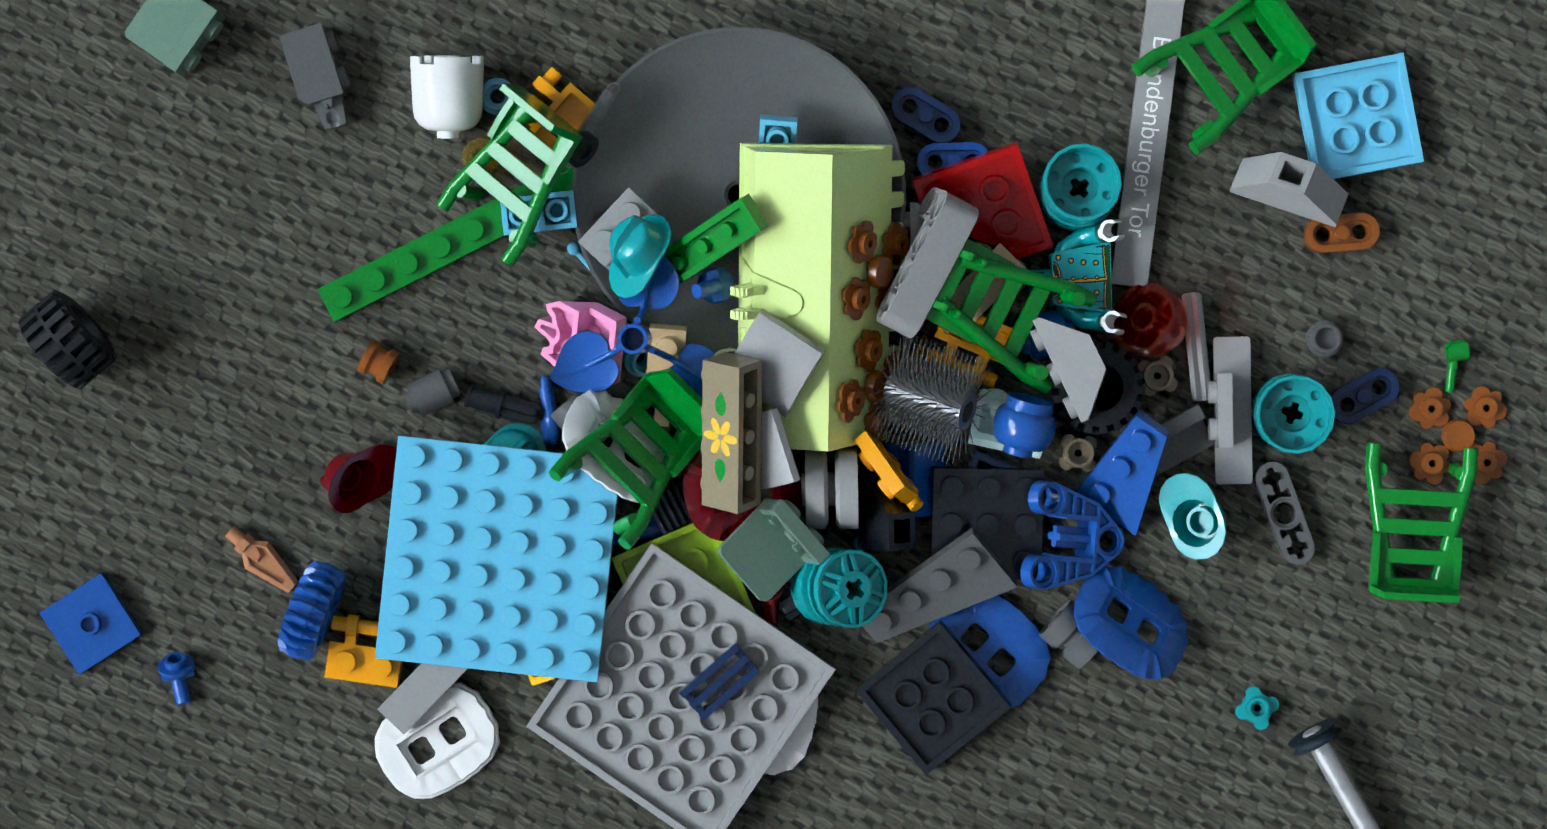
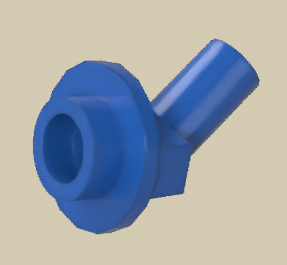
M720 267L708 268L699 276L697 284L692 286V295L697 299L703 298L712 304L722 303L731 296L730 290L734 285V280L726 269Z
M182 652L170 653L158 663V672L163 682L172 681L177 706L191 703L186 678L194 676L195 668L194 659Z

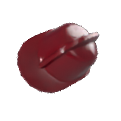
M378 444L359 453L344 452L335 456L328 464L325 475L320 479L321 485L328 490L329 502L333 509L340 513H351L393 488L397 448L390 444Z

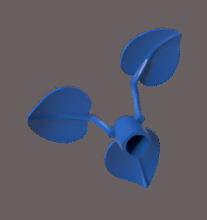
M665 255L660 260L650 282L641 293L627 299L619 296L620 301L628 307L640 306V311L637 317L634 318L633 324H628L621 328L617 337L618 344L609 351L607 340L598 333L585 331L573 335L562 347L556 365L550 374V379L553 382L575 392L585 393L588 390L600 392L613 385L619 377V366L612 357L622 350L628 354H641L647 351L673 363L674 365L669 368H672L702 398L701 372L703 360L712 357L715 353L703 345L688 344L683 347L679 357L676 358L651 345V332L646 326L642 325V321L647 313V307L655 310L664 309L676 299L679 292L678 273Z

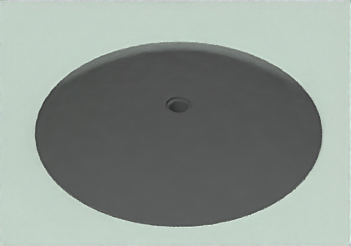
M723 27L703 30L668 42L643 56L628 68L608 89L616 95L613 97L616 99L593 133L599 140L598 149L589 162L579 168L574 167L572 190L574 191L578 227L575 230L579 241L623 192L630 187L659 216L664 217L668 221L672 232L670 245H672L732 204L728 197V192L732 186L739 184L740 143H758L761 114L798 117L796 143L893 145L892 160H902V156L891 124L877 99L846 65L828 52L795 36L769 29ZM905 173L902 176L892 177V191H902L904 193V204L902 207L891 208V222H902L903 224L906 207ZM580 244L586 263L599 287L611 303L633 324L634 318L637 317L640 311V306L628 307L620 301L619 296L611 288L609 270ZM739 246L679 285L676 299L666 308L655 310L647 307V313L642 321V325L648 329L650 323L687 326L686 345L700 344L709 348L714 353L721 349H737L738 320L730 319V310L738 308V298L731 295L722 303L712 304L703 298H695L692 295L691 289L694 284H697L699 276L704 270L711 267L726 269L734 280V286L739 285Z

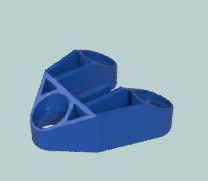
M1038 480L1032 484L1028 494V504L1033 513L1049 517L1078 520L1077 527L1053 525V531L1048 533V539H1052L1051 546L1075 549L1074 556L1050 553L1028 555L1023 560L1020 570V577L1024 586L1046 590L1087 579L1095 575L1120 554L1125 543L1123 532L1098 502L1056 482ZM1045 490L1046 499L1043 506L1041 503V495L1042 492ZM1108 531L1111 534L1112 542L1111 546L1104 551L1101 549L1099 540L1103 532ZM1038 564V575L1035 580L1033 577V570L1035 566Z

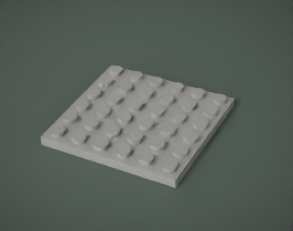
M652 542L606 609L598 682L559 678L526 727L674 829H726L836 668ZM736 643L757 666L760 672L703 721L679 692ZM734 654L691 692L692 695L696 698L735 664L739 658ZM744 665L705 699L701 705L704 708L708 707L749 669Z

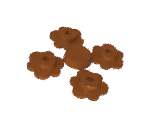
M865 220L861 225H855L853 228V237L848 242V252L854 255L855 263L869 262L867 270L868 281L853 277L850 285H847L842 292V300L845 303L843 312L853 320H860L864 310L870 304V285L878 288L875 307L879 309L894 280L893 264L898 265L901 257L906 256L909 251L908 230L902 227L899 222H892L890 224L888 233H885L882 238L884 245L882 255L878 254L874 256V252L877 247V235L873 233V223Z
M865 329L862 333V338L858 339L855 344V354L858 356V367L871 372L868 374L864 388L859 386V382L856 379H851L849 383L841 385L837 410L841 412L842 420L850 423L854 416L860 415L866 396L867 400L871 402V407L869 408V413L864 416L865 431L881 441L887 428L888 420L882 429V423L886 415L881 420L883 413L878 418L876 414L885 404L881 405V402L874 404L883 397V392H876L883 391L878 389H884L885 385L882 383H886V375L889 377L891 374L888 361L894 369V355L895 369H897L899 350H894V355L892 352L891 356L885 358V368L883 371L874 370L883 352L881 334L876 330ZM900 350V357H899V366H900V364H901V363H900V360H901V357H902V351H901V350Z
M1484 386L1476 387L1472 392V398H1467L1464 401V407L1468 410L1466 415L1467 421L1454 419L1449 422V415L1446 411L1450 409L1451 402L1443 398L1442 391L1439 388L1430 387L1425 393H1415L1413 396L1415 404L1409 407V417L1413 421H1420V426L1423 429H1430L1433 425L1437 427L1444 426L1441 436L1445 446L1436 445L1433 447L1430 443H1423L1420 446V451L1411 453L1409 464L1415 468L1414 477L1418 480L1426 479L1429 484L1437 485L1443 480V473H1448V467L1451 464L1447 461L1449 457L1448 449L1453 452H1463L1464 447L1479 448L1477 477L1475 481L1479 484H1485L1491 478H1500L1503 473L1501 467L1507 462L1506 453L1502 450H1496V446L1492 442H1485L1482 446L1473 444L1475 433L1472 426H1480L1482 424L1485 428H1492L1496 420H1501L1506 416L1507 408L1501 403V393L1498 391L1490 392ZM1432 405L1433 411L1429 412L1428 408ZM1484 405L1488 406L1487 411L1483 410ZM1485 459L1489 461L1488 465L1486 466L1484 465ZM1431 460L1434 461V465L1432 467L1429 466V462Z

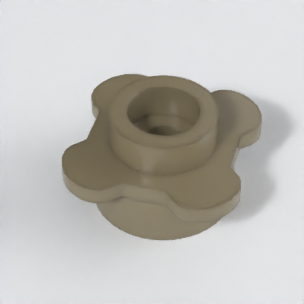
M1162 356L1158 361L1154 362L1143 360L1138 364L1139 370L1144 375L1142 380L1143 387H1145V395L1153 396L1157 391L1166 390L1172 392L1176 389L1178 382L1173 378V361L1170 357ZM1157 372L1161 375L1159 380L1154 378V374Z
M1066 434L1062 437L1063 456L1059 459L1060 467L1064 470L1081 468L1084 472L1092 471L1095 467L1093 457L1094 449L1097 447L1096 439L1092 436L1075 438L1072 434ZM1077 449L1081 451V456L1079 457L1074 454Z

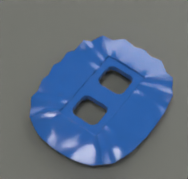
M1104 566L1095 575L1087 578L1080 587L1074 603L1073 615L1079 632L1092 647L1132 675L1148 680L1162 679L1176 670L1177 664L1183 658L1184 650L1189 643L1187 637L1188 623L1181 615V608L1171 603L1167 594L1158 591L1153 583L1144 581L1138 574L1128 573L1122 566ZM1112 599H1116L1128 608V614L1123 624L1118 623L1107 614V609ZM1142 620L1148 621L1158 629V635L1153 645H1150L1137 635V630Z
M999 595L940 618L1010 701L1012 707L1021 705L1046 678L1051 659L1047 642L1039 636V631L1020 610ZM940 619L930 622L929 628H931ZM973 623L979 624L988 633V639L977 651H971L961 642L962 634ZM1001 648L1006 649L1016 660L1015 664L1004 676H998L988 666L990 658Z

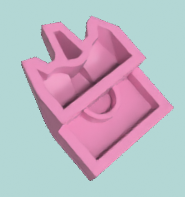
M558 301L546 304L550 316L539 318L534 328L548 339L550 345L543 347L541 355L555 367L560 351L566 341L580 332L590 331L602 335L608 342L609 351L618 344V333L626 325L627 317L597 302ZM623 350L612 357L619 366V377L613 385L619 383L621 379Z

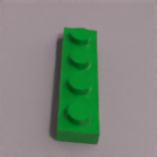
M747 194L670 245L664 255L675 267L679 277V285H681L769 225L750 194Z

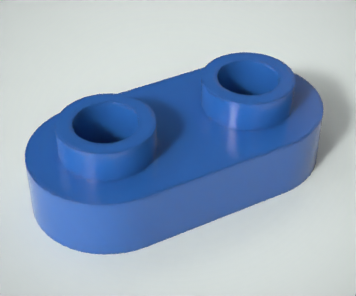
M976 142L932 143L926 145L919 152L917 168L921 175L937 170L930 168L928 165V159L933 155L941 158L942 165L940 168L965 160L968 155L977 156L988 152V150Z

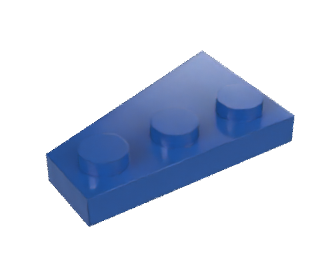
M1138 410L1076 492L1098 502L1113 521L1136 536L1170 431Z

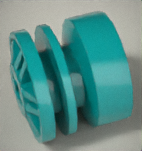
M1086 143L1070 145L1058 151L1045 168L1038 188L1040 207L1047 219L1062 229L1074 232L1078 229L1098 225L1103 222L1118 200L1122 187L1120 170L1113 157L1100 147ZM1072 184L1076 188L1081 185L1085 187L1083 197L1081 195L1073 197L1070 194L1073 188Z
M1290 373L1274 376L1260 386L1253 398L1252 421L1254 429L1265 442L1282 452L1299 454L1311 451L1323 443L1333 429L1335 409L1332 397L1323 385L1307 376ZM1292 402H1295V409L1300 411V416L1298 418L1292 417L1290 422H1285L1286 415L1281 413L1284 406L1290 407Z
M825 547L831 555L821 565L805 563L791 577V595L795 607L805 618L818 624L843 628H859L876 618L882 611L887 599L888 581L883 567L872 555L861 550Z

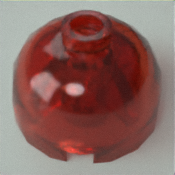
M1152 282L1145 286L1138 284L1125 292L1114 308V311L1126 314L1127 318H1116V329L1124 330L1125 332L1122 335L1113 334V337L1120 347L1136 356L1158 358L1175 350L1185 337L1188 326L1186 308L1180 298L1167 288Z

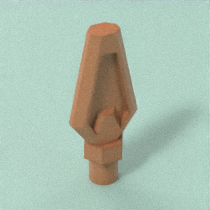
M233 526L225 535L235 545L234 550L240 555L242 554L246 570L287 593L299 582L269 541L254 540L255 538L249 533L245 535L236 526Z

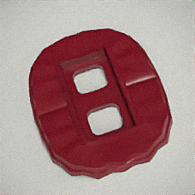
M700 450L687 464L684 471V501L691 521L702 534L711 539L725 541L758 506L735 514L702 505V489L700 486L702 453ZM800 480L770 488V499L788 500L800 511L802 506Z

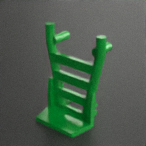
M1239 0L1207 23L1209 26L1154 48L1131 65L1132 70L1137 76L1140 77L1145 73L1149 77H1154L1168 65L1169 58L1177 55L1221 114L1215 122L1206 121L1193 131V140L1189 142V147L1194 154H1200L1219 140L1258 94L1262 95L1310 59L1317 44L1285 0ZM1256 22L1277 50L1270 59L1247 29V25ZM1230 33L1256 68L1258 73L1251 80L1220 39L1221 36ZM1202 44L1205 45L1239 92L1233 101L1230 100L1193 48Z
M967 239L925 319L972 344H979L1022 382L1047 394L1053 386L1052 380L1047 378L1049 374L1048 369L1034 362L1024 364L1017 358L1034 325L1033 320L1037 319L1050 291L1059 293L1060 299L1064 303L1075 306L1086 305L1091 307L1095 303L1097 295L1072 281L1015 266V263ZM966 269L978 271L959 309L951 302V299ZM994 277L1004 278L1006 281L981 327L973 321V318ZM1022 284L1033 286L1034 288L1003 346L995 337Z
M672 368L645 374L610 415L611 418L564 452L550 469V477L559 482L562 478L581 469L583 466L581 458L588 453L596 459L641 504L637 513H631L615 521L613 524L614 532L622 535L618 540L619 544L627 550L631 549L646 530L671 476L673 478L677 477L701 448L702 398ZM653 405L677 429L673 438L645 411ZM632 421L665 454L661 463L624 427L626 424ZM611 437L653 478L650 487L648 488L602 442Z
M1367 442L1365 474L1373 525L1368 591L1382 599L1459 603L1463 538L1459 537L1477 477L1479 448L1464 447L1463 464L1453 462L1449 465V474L1459 480L1456 492L1382 488L1381 476H1384L1388 470L1387 465L1381 461L1382 443ZM1385 504L1452 508L1448 521L1386 517ZM1389 533L1443 536L1439 550L1399 548L1390 546ZM1393 563L1433 565L1431 578L1395 577Z

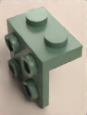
M146 0L127 27L125 35L130 41L157 58L168 68L185 77L200 62L202 58L201 52L209 41L212 42L220 33L225 16L202 0Z
M766 498L718 548L719 556L760 601H769L805 563L821 565L831 555L822 545L825 542L823 537L812 527H806L799 519L801 516L800 511L788 500Z

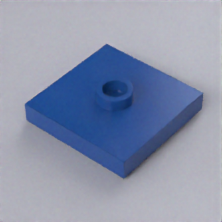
M100 573L39 613L79 675L143 635V632L105 573Z

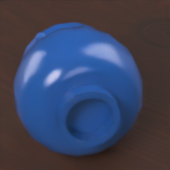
M1008 392L1005 403L998 407L993 419V433L996 440L1004 445L1003 451L1018 457L1032 458L1033 452H1041L1047 449L1052 443L1056 430L1055 418L1052 415L1054 403L1026 393Z

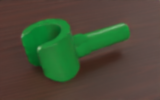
M1464 340L1450 341L1445 345V357L1448 362L1446 392H1454L1458 361L1469 360L1470 358L1469 345Z

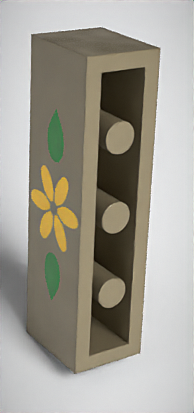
M724 352L703 360L701 372L702 477L700 486L702 489V505L739 514L760 505L762 360Z

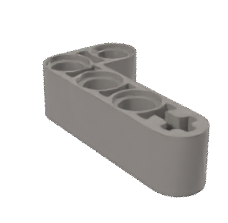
M936 187L926 194L920 205L918 215L925 221L876 315L877 322L907 338L914 337L921 328L979 215L978 208Z

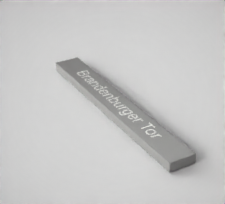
M1146 0L1139 59L1152 49L1180 38L1185 0ZM1177 55L1169 58L1168 65L1156 76L1149 77L1145 73L1140 77L1136 76L1118 219L1122 222L1117 223L1116 236L1125 235L1123 240L1115 241L1111 266L1113 285L1144 289L1148 285Z

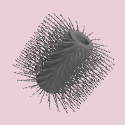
M910 339L905 360V347L903 344L900 366L899 346L897 369H895L894 355V369L890 363L891 374L889 377L886 375L887 381L882 383L885 387L884 389H878L883 391L876 392H883V397L878 401L881 402L880 400L883 398L882 404L885 402L884 407L876 414L880 415L883 413L881 420L886 415L882 423V429L888 420L884 437H886L888 427L892 422V428L889 431L890 435L887 439L889 442L890 436L892 437V430L897 423L896 432L892 438L894 442L896 433L901 425V431L897 438L898 444L904 428L905 434L903 435L904 438L901 445L905 442L904 439L908 430L910 429L909 439L915 430L914 438L910 444L911 450L919 432L918 446L919 440L924 433L920 451H922L923 443L928 436L927 445L924 448V453L926 454L927 446H929V442L933 437L928 455L930 456L934 442L937 439L936 449L933 453L934 458L937 447L942 440L938 457H940L941 450H943V446L946 443L945 453L942 458L944 459L950 442L951 453L956 439L955 456L958 439H960L959 435L961 434V451V443L963 446V430H965L966 449V430L968 432L969 429V435L972 439L969 425L971 421L975 425L973 422L974 415H977L975 411L980 409L978 407L984 406H977V401L981 398L977 400L976 397L979 393L975 395L983 384L982 380L975 390L984 371L982 370L979 378L976 380L978 367L973 377L978 359L976 357L973 369L969 374L970 364L973 359L971 357L965 374V363L959 373L964 355L963 352L956 370V356L950 370L954 354H951V359L945 369L947 356H945V361L941 366L942 356L945 352L944 349L936 366L937 356L941 348L938 347L937 356L932 363L935 344L933 353L931 352V357L927 362L931 346L927 349V354L923 360L925 346H927L925 342L923 352L918 359L922 342L920 341L919 349L917 347V354L914 357L917 339L916 343L914 342L913 351L909 357L912 343Z

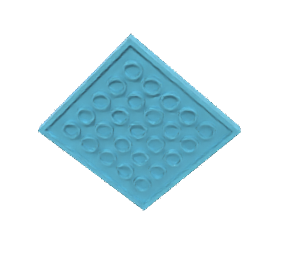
M398 436L375 658L598 682L614 538L613 524L616 519L618 495L607 490L601 483L593 480L580 469L562 478L559 482L552 479L549 471L564 453Z

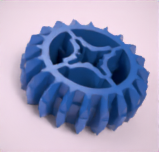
M316 560L309 564L303 576L300 577L281 623L282 626L277 640L280 651L288 653L287 655L290 657L301 658L306 661L316 655L321 644L324 642L333 616L342 598L346 582L344 571L327 562L322 563Z

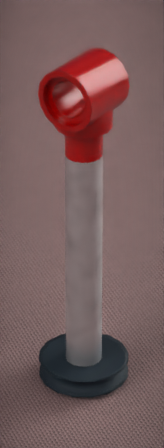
M1330 718L1318 722L1293 737L1288 743V746L1296 748L1293 755L1299 756L1309 752L1312 753L1354 829H1380L1330 742L1342 731V728L1334 726L1337 719Z

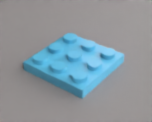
M1404 53L1314 69L1292 75L1308 161L1318 164L1331 178L1339 179L1424 162Z

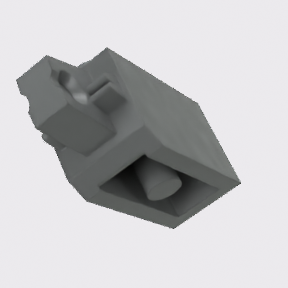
M318 23L280 35L279 39L298 99L315 108L325 130H335L348 125L344 98L348 97L346 87L351 86V81L345 65H338L335 52L340 51V47L334 30L328 31L326 26Z

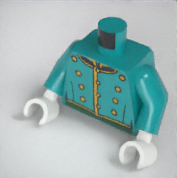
M1120 219L1106 220L1101 225L1076 230L1058 242L1055 252L1049 254V269H1028L1072 281L1097 295L1093 306H1075L1061 301L1059 293L1050 291V307H1056V310L1062 313L1066 321H1072L1073 325L1080 329L1105 330L1117 335H1122L1125 332L1124 330L1115 329L1114 321L1118 317L1127 318L1126 314L1112 311L1111 242L1121 241L1125 235L1114 236L1111 228L1113 224L1121 223ZM1028 285V291L1032 292L1034 287Z

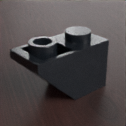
M877 473L859 474L858 548L888 552L916 549L915 511L912 512L905 503H901L896 497L892 500L889 499L877 483L881 480Z

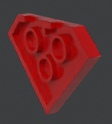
M1018 142L912 178L920 204L926 194L936 187L978 208L979 215L969 235L983 243L987 242L996 247L1000 243L1018 259L1054 247Z

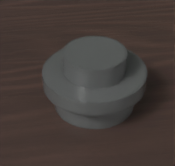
M1316 322L1307 330L1305 337L1306 346L1315 356L1322 358L1333 356L1342 347V331L1333 322Z

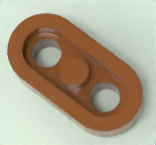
M1367 213L1341 214L1336 228L1314 220L1309 221L1305 226L1303 238L1307 247L1316 253L1360 251L1372 247L1377 242L1380 228L1376 219ZM1356 225L1362 226L1365 230V235L1362 239H1357L1353 235L1352 231ZM1319 228L1325 229L1328 233V238L1325 242H1320L1316 238V231Z

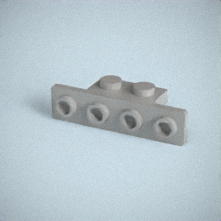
M1248 336L1213 338V381H1208L1207 386L1208 403H1214V418L1208 419L1209 440H1214L1215 483L1219 485L1251 484L1253 482L1250 338Z

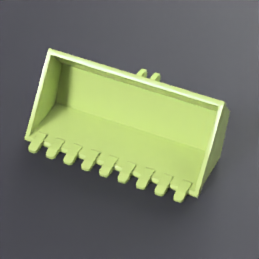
M740 143L739 199L750 194L769 226L739 246V285H733L730 290V295L738 298V308L730 310V319L738 320V346L758 313L764 309L826 350L813 376L805 384L793 409L786 417L780 414L790 449L829 452L857 445L854 439L865 431L864 416L869 413L868 407L871 402L865 396L864 407L860 415L854 416L850 423L844 422L841 412L837 410L841 385L849 383L851 379H856L859 382V386L864 388L868 374L871 372L858 367L855 344L858 339L862 338V333L865 329L880 332L883 352L874 370L882 371L885 368L884 360L886 354L891 356L893 352V345H889V332L894 330L876 320L878 309L875 307V299L878 296V288L870 285V304L864 310L860 320H853L849 315L844 314L843 307L845 303L842 300L843 289L850 285L853 277L868 281L867 270L869 262L855 263L854 255L848 252V242L853 237L852 231L854 226L861 225L865 220L873 223V233L877 235V247L874 256L882 255L884 247L882 238L885 233H888V228L892 223L891 208L902 207L904 204V193L902 191H892V177L902 176L905 172L903 160H892L893 145ZM901 257V261L898 265L893 264L894 270L899 269L903 263V257ZM894 345V350H899L900 345ZM762 402V410L772 409Z

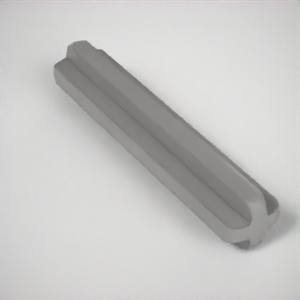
M1199 292L1185 293L1181 297L1191 395L1193 401L1208 400L1207 386L1208 381H1210L1202 295Z

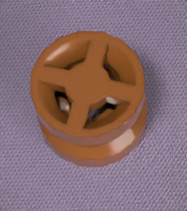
M373 339L365 350L357 371L364 375L369 373L375 376L376 381L384 385L395 369L401 353L394 349L388 351L382 347L381 342Z

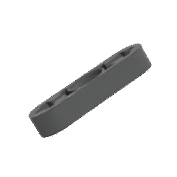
M1265 462L1256 469L1254 483L1278 550L1285 561L1296 565L1304 564L1312 558L1315 545L1290 475L1282 464L1278 462ZM1268 468H1271L1272 472H1280L1281 478L1276 481L1279 492L1287 489L1288 496H1280L1274 498L1271 502L1268 501L1267 495H1275L1272 486L1262 482V478L1267 476L1266 470ZM1282 502L1289 503L1294 509L1293 519L1286 524L1279 523L1274 517L1275 507ZM1298 524L1300 525L1301 531H1293L1298 542L1306 543V548L1301 550L1302 556L1300 558L1296 554L1288 553L1287 548L1292 546L1290 535L1285 534L1281 537L1280 530H1289Z

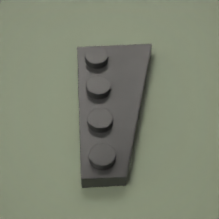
M971 528L887 587V599L882 611L872 622L864 625L863 628L876 643H879L1018 587L1017 581L976 531Z

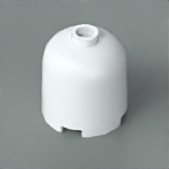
M424 55V63H422V56H410L412 105L414 118L417 123L424 129L437 131V138L443 139L459 138V131L469 130L476 126L481 119L483 110L484 56H472V63L470 57H460V55Z

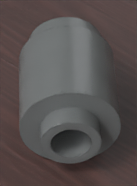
M438 369L407 383L410 391L403 393L412 413L420 411L422 417L454 403V398L461 395L450 369L442 372Z

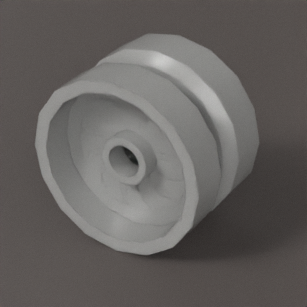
M857 448L837 449L834 454V471H828L827 453L825 451L805 450V472H801L802 506H806V527L825 529L828 525V506H835L836 524L839 529H858Z

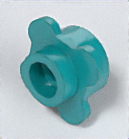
M1251 686L1246 689V696L1243 698L1241 705L1235 708V714L1241 720L1247 719L1252 722L1256 729L1264 730L1269 725L1268 719L1272 712L1278 710L1279 702L1273 696L1267 697L1262 694L1258 687ZM1260 705V710L1254 711V706Z

